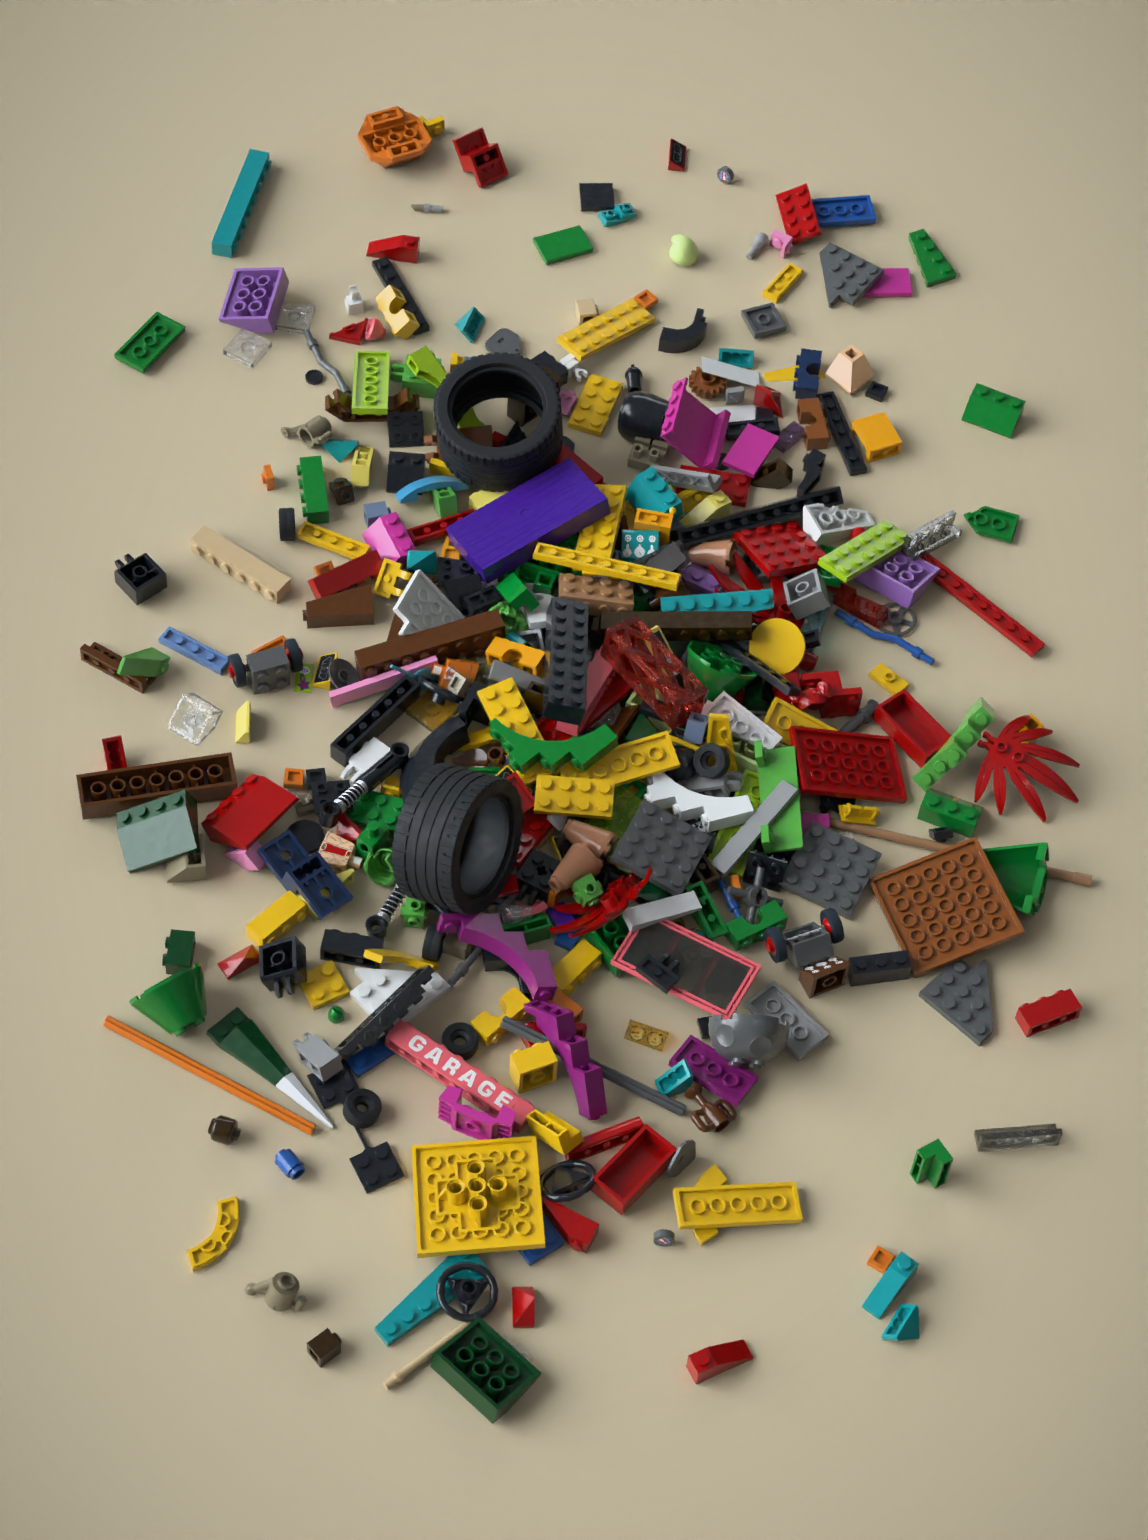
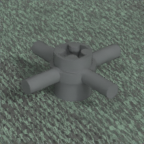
M757 867L754 885L744 890L731 886L727 888V894L741 897L744 905L749 907L746 921L750 924H754L757 908L765 903L776 900L780 907L783 906L782 899L768 896L767 891L762 887L765 868Z

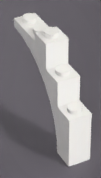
M664 772L646 777L647 794H644L645 800L661 809L672 807L674 815H678L679 819L683 821L700 817L702 825H706L708 832L744 824L754 813L748 795L738 797L707 796L684 788L674 782Z

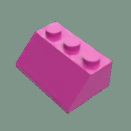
M397 512L379 517L362 534L366 544L370 545V551L377 549L382 563L384 558H388L403 564L402 570L407 569L408 551H417Z

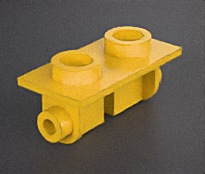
M850 803L838 805L841 822L876 826L875 817L880 814V810L877 807L865 806L863 808L858 805H851Z

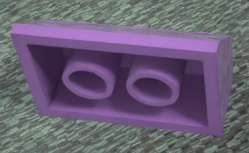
M687 560L676 568L686 580L692 595L715 593V587L721 593L726 592L712 575L711 571Z

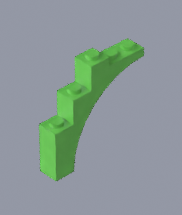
M982 697L968 708L966 716L952 736L912 776V779L925 792L967 756V750L981 738V732L995 720L994 709Z

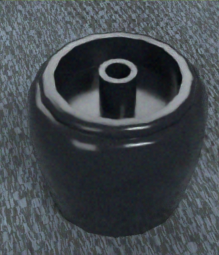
M640 390L627 394L619 411V434L625 440L634 442L636 436L651 439V444L653 440L666 442L660 435L669 401Z

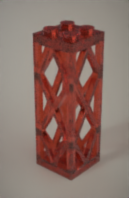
M637 616L627 618L606 630L600 655L672 730L686 723L692 711L701 714L709 690ZM642 639L651 642L653 656L648 654ZM665 655L671 660L672 663H669L667 661ZM623 656L628 657L635 673L626 670ZM661 667L665 669L667 675L662 671ZM640 668L646 673L647 677L643 676ZM673 671L682 674L685 689L679 686ZM635 681L640 682L642 688ZM654 688L660 691L666 706L657 703Z

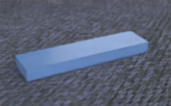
M170 626L158 639L160 644L219 675H222L229 666L227 656Z

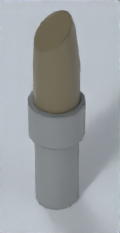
M411 205L415 211L443 213V206Z

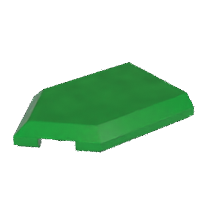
M987 506L963 515L976 534L1012 543L1020 515Z

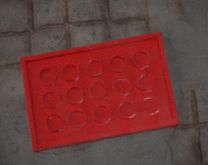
M791 726L788 729L791 746L795 747L797 775L801 793L905 804L908 800L894 737Z

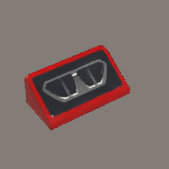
M670 139L668 170L685 171L686 146L674 139Z

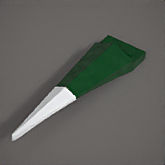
M238 1007L207 1030L206 1034L220 1049L255 1071L305 1108L328 1128L333 1129V1124L253 1020L249 1019Z

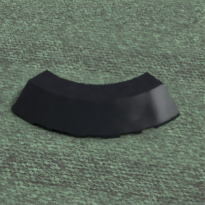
M458 715L432 731L408 756L400 776V789L404 801L408 797L410 790H412L413 785L417 783L418 778L426 770L436 764L444 763V759L448 754L452 755L459 748L470 743L466 724Z

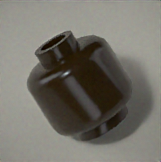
M224 1115L213 1118L208 1129L211 1139L224 1145H230L234 1140L237 1141L241 1129L238 1128L237 1120Z

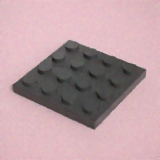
M644 799L610 860L643 879L646 877L650 865L653 872L648 881L675 896L682 894L712 837Z
M811 821L803 836L804 848L795 851L785 870L783 882L779 884L781 888L825 909L833 908L838 915L850 919L882 853Z

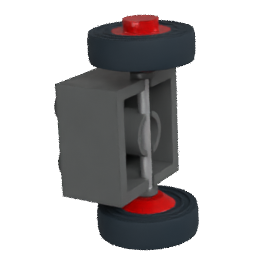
M294 638L284 641V647L282 645L246 655L247 664L245 665L238 653L229 655L228 673L237 688L246 686L248 678L254 695L266 693L290 685V669L293 673L303 670V653Z
M827 908L821 911V926L812 922L782 933L777 927L766 929L764 931L765 945L772 960L775 963H780L788 959L797 967H806L812 962L824 961L829 956L834 955L832 944L844 940L842 921L835 909Z

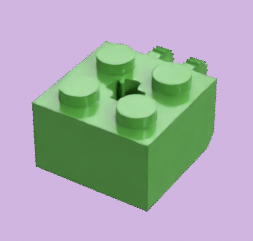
M436 358L439 364H441L442 359ZM406 361L405 364L394 363L391 366L392 372L389 378L394 382H402V390L407 387L410 389L411 396L416 393L419 397L435 399L438 389L431 383L416 377L406 364Z

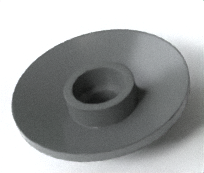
M339 658L329 664V677L337 689L359 682L356 669L348 661Z

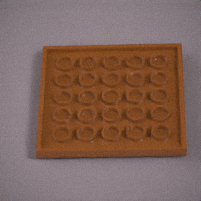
M976 836L872 877L868 881L901 951H908L912 966L911 972L914 978L1025 935V931Z

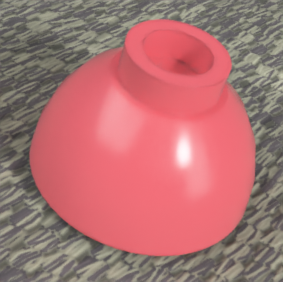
M372 317L365 329V340L383 339L386 329L383 328L380 320Z

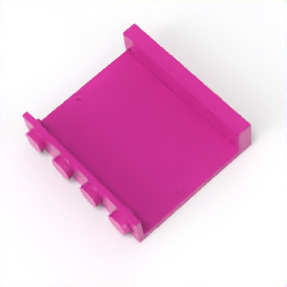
M685 377L674 383L672 387L673 390L669 398V405L665 413L666 416L660 437L699 468L713 469L719 463L731 413L726 409L718 414L711 411L685 390L688 385V378Z

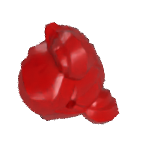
M821 681L817 684L816 688L803 690L800 697L788 696L791 701V705H797V708L802 711L807 708L818 710L821 707H825L827 699L832 697L830 694L831 685L827 681Z

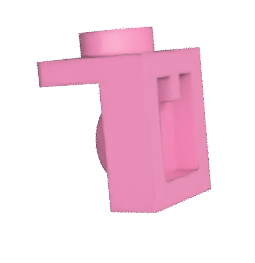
M774 229L771 233L770 245L781 249V258H784L787 253H791L793 249L792 236Z
M561 389L559 395L561 398L562 414L568 417L574 404H577L578 399L571 390L567 389L564 391Z

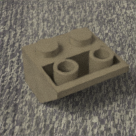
M203 833L198 834L199 850L165 861L167 883L207 879Z

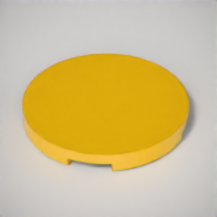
M775 618L762 622L753 631L752 640L749 641V652L780 675L794 670L801 663L805 655L806 643L802 632L794 623L785 619Z

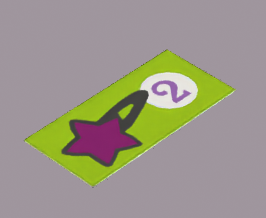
M303 664V670L296 672L294 692L311 693L314 664Z

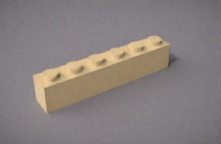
M205 525L190 538L191 551L195 555L203 557L208 563L214 564L224 573L232 575L237 581L243 582L253 591L264 595L266 599L278 604L291 591V578Z

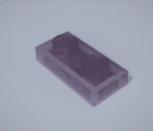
M793 421L777 435L779 436V442L775 448L785 453L803 438L805 428Z

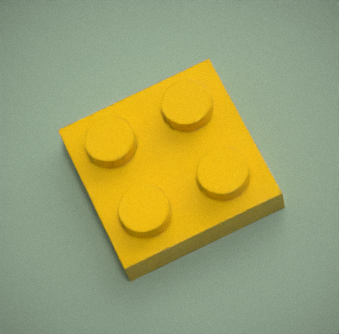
M332 960L308 970L307 982L299 984L313 1011L350 995L347 985Z

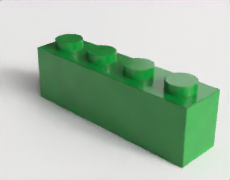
M321 456L299 457L300 465H296L297 476H301V479H298L299 490L303 489V492L300 493L301 504L305 503V506L302 507L303 518L306 517L307 522L312 524L329 523V508Z

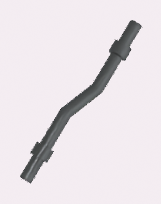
M309 329L304 330L303 334L307 340V346L313 352L318 364L335 377L342 392L352 397V392L349 386L345 384L339 370L324 360L318 348L317 340L313 338Z
M515 894L507 896L503 902H500L495 907L493 914H499V917L504 916L517 896ZM476 946L468 958L456 967L455 973L447 981L450 986L453 987L461 977H465L469 972L470 966L481 955L483 948Z

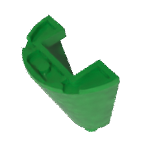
M1042 842L983 849L1013 909L1026 916L1034 917L1035 913L1033 912H1038L1042 904L1048 880L1049 869H1047L1046 861H1049L1048 843Z

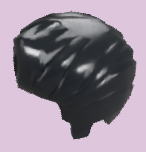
M675 748L680 767L664 773L674 782L695 776L693 764L695 751L688 748Z

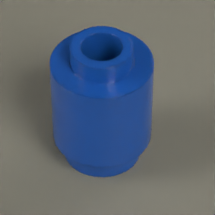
M282 1149L277 1153L275 1164L288 1178L296 1180L305 1172L304 1163L291 1149Z

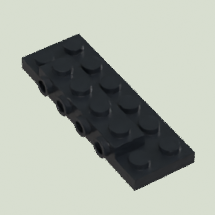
M430 965L420 966L335 1048L341 1056L353 1055L359 1049L358 1044L363 1048L373 1047L380 1040L378 1037L383 1032L386 1034L394 1027L393 1022L397 1018L402 1019L409 1012L407 1009L412 1004L416 1005L424 998L422 994L425 990L421 985H426L433 978L431 974L434 972V969Z

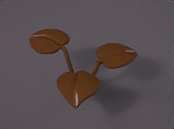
M492 747L489 749L487 756L482 749L474 748L453 758V762L461 767L489 766L491 761L493 766L502 769L506 762L505 755L507 754L504 749Z

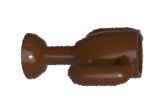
M700 1083L692 1085L685 1092L684 1096L687 1099H695L702 1107L699 1110L693 1111L690 1116L692 1122L700 1131L710 1132L713 1130L714 1133H718L736 1119L737 1113L735 1109L724 1099L717 1100L715 1103L707 1102L701 1094L702 1085ZM719 1106H721L729 1116H727ZM699 1116H703L708 1126L701 1120Z

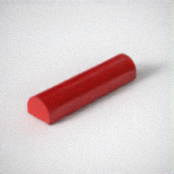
M470 509L407 529V533L415 547L448 536L446 527L475 510Z
M637 1116L583 1137L584 1141L565 1155L566 1160H583L627 1143L644 1126V1123Z

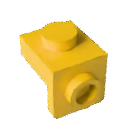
M423 115L419 117L430 137L444 132L445 119L442 116L428 121Z

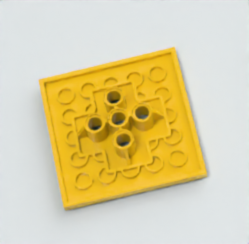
M536 1136L411 1145L418 1258L545 1248Z

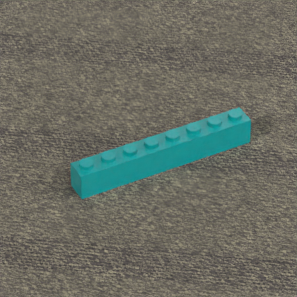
M254 149L249 150L211 242L213 255L232 258L234 252H237L239 240L243 238V230L248 226V217L252 216L253 205H256L258 193L262 191V183L266 181L267 170L271 169L272 160H269L268 152Z

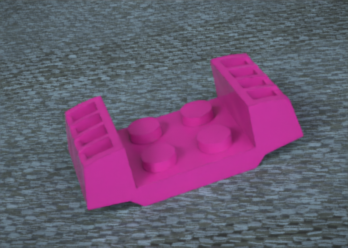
M447 1086L440 1095L438 1118L450 1124L453 1130L478 1140L513 1137L515 1111L502 1105L497 1118H494L489 1113H481L473 1110L468 1105H462L461 1088Z

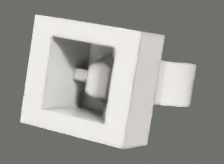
M349 286L350 295L344 298L348 315L364 313L363 301L357 291V286Z
M571 353L559 360V363L568 370V378L574 375L577 382H581V376L587 378L588 372L578 368V362Z

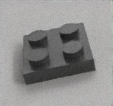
M773 302L741 311V316L754 339L786 331L787 326Z

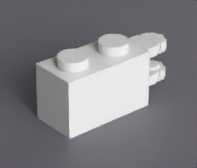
M373 737L369 742L367 741L363 744L360 751L350 757L349 765L342 771L340 777L346 780L353 774L354 776L350 779V784H355V780L388 753L390 747Z

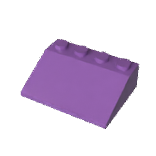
M284 267L235 268L219 321L255 333H274L289 285Z
M901 549L853 579L898 603L900 606L909 609L918 601L938 574L940 568L905 549Z

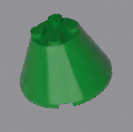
M694 640L687 646V695L704 704L707 700L713 702L723 691L733 698L757 677L754 671L732 655L724 652L718 645Z
M202 962L193 964V969L185 968L151 986L140 995V999L138 996L132 998L129 1001L130 1005L169 1034L175 1033L176 1037L187 1031L186 1027L191 1024L195 1027L206 1020L204 1017L207 1015Z

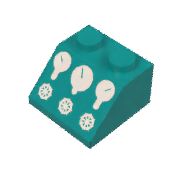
M622 530L621 561L644 566L646 564L644 562L645 559L652 554L656 556L660 553L658 550L660 548L659 531Z

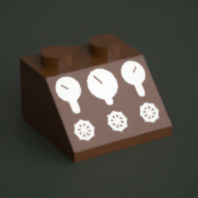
M835 956L814 965L809 964L803 967L800 971L799 981L809 999L844 986L850 964L848 961Z

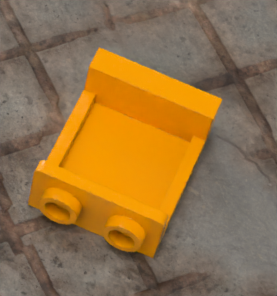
M885 412L852 421L851 432L858 435L867 450L865 458L868 463L900 454L902 440Z
M637 508L633 530L659 531L660 547L666 542L669 545L673 514Z

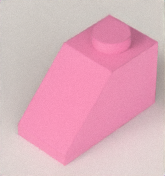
M258 841L248 850L230 846L223 854L226 858L247 871H259L266 865L257 853L258 849L262 847Z

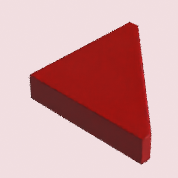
M368 318L357 324L353 323L345 326L338 332H330L329 339L361 345Z

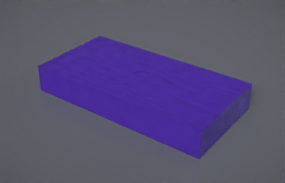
M567 458L446 527L450 543L475 572L479 573L482 580L489 584L532 559L538 542L555 546L609 515L611 512L607 497L570 458Z

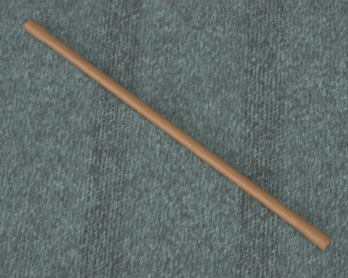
M829 817L830 827L933 851H940L952 846L866 825L841 822L839 819ZM1047 866L1049 877L1091 886L1092 875Z

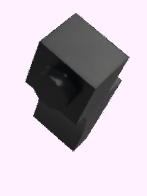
M815 448L803 458V471L806 472V475L798 486L796 496L810 493L821 480L826 454Z

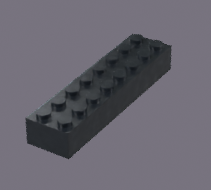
M555 596L551 598L546 612L542 718L580 726L586 711L589 604Z

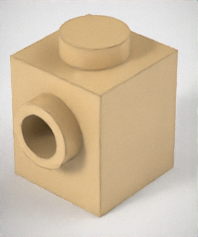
M593 298L576 300L575 314L578 325L597 317L599 314L598 306L594 304Z

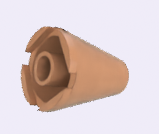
M730 539L694 544L688 547L686 556L691 563L708 568L709 563H711L724 575L732 576L736 570L733 554L735 549L738 550L737 540Z

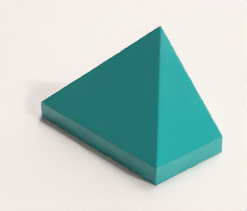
M472 307L454 325L473 343L485 317L475 307Z
M719 348L718 361L738 367L753 368L754 351Z
M328 439L321 445L340 463L359 444V440Z
M408 551L407 569L413 571L421 570L424 573L437 576L439 556L436 551Z
M683 1059L657 1078L655 1083L660 1093L671 1097L686 1092L692 1086L693 1074L687 1060Z
M901 1304L881 1335V1338L893 1341L919 1339L918 1306Z

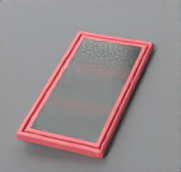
M667 919L631 933L629 931L610 962L611 965L654 985L635 971L636 966L648 954L658 960L668 952L671 957L665 964L667 968L676 959L680 962V966L674 972L680 977V980L668 993L712 1015L723 1014L722 1019H732L733 1013L737 1010L761 969L760 964Z

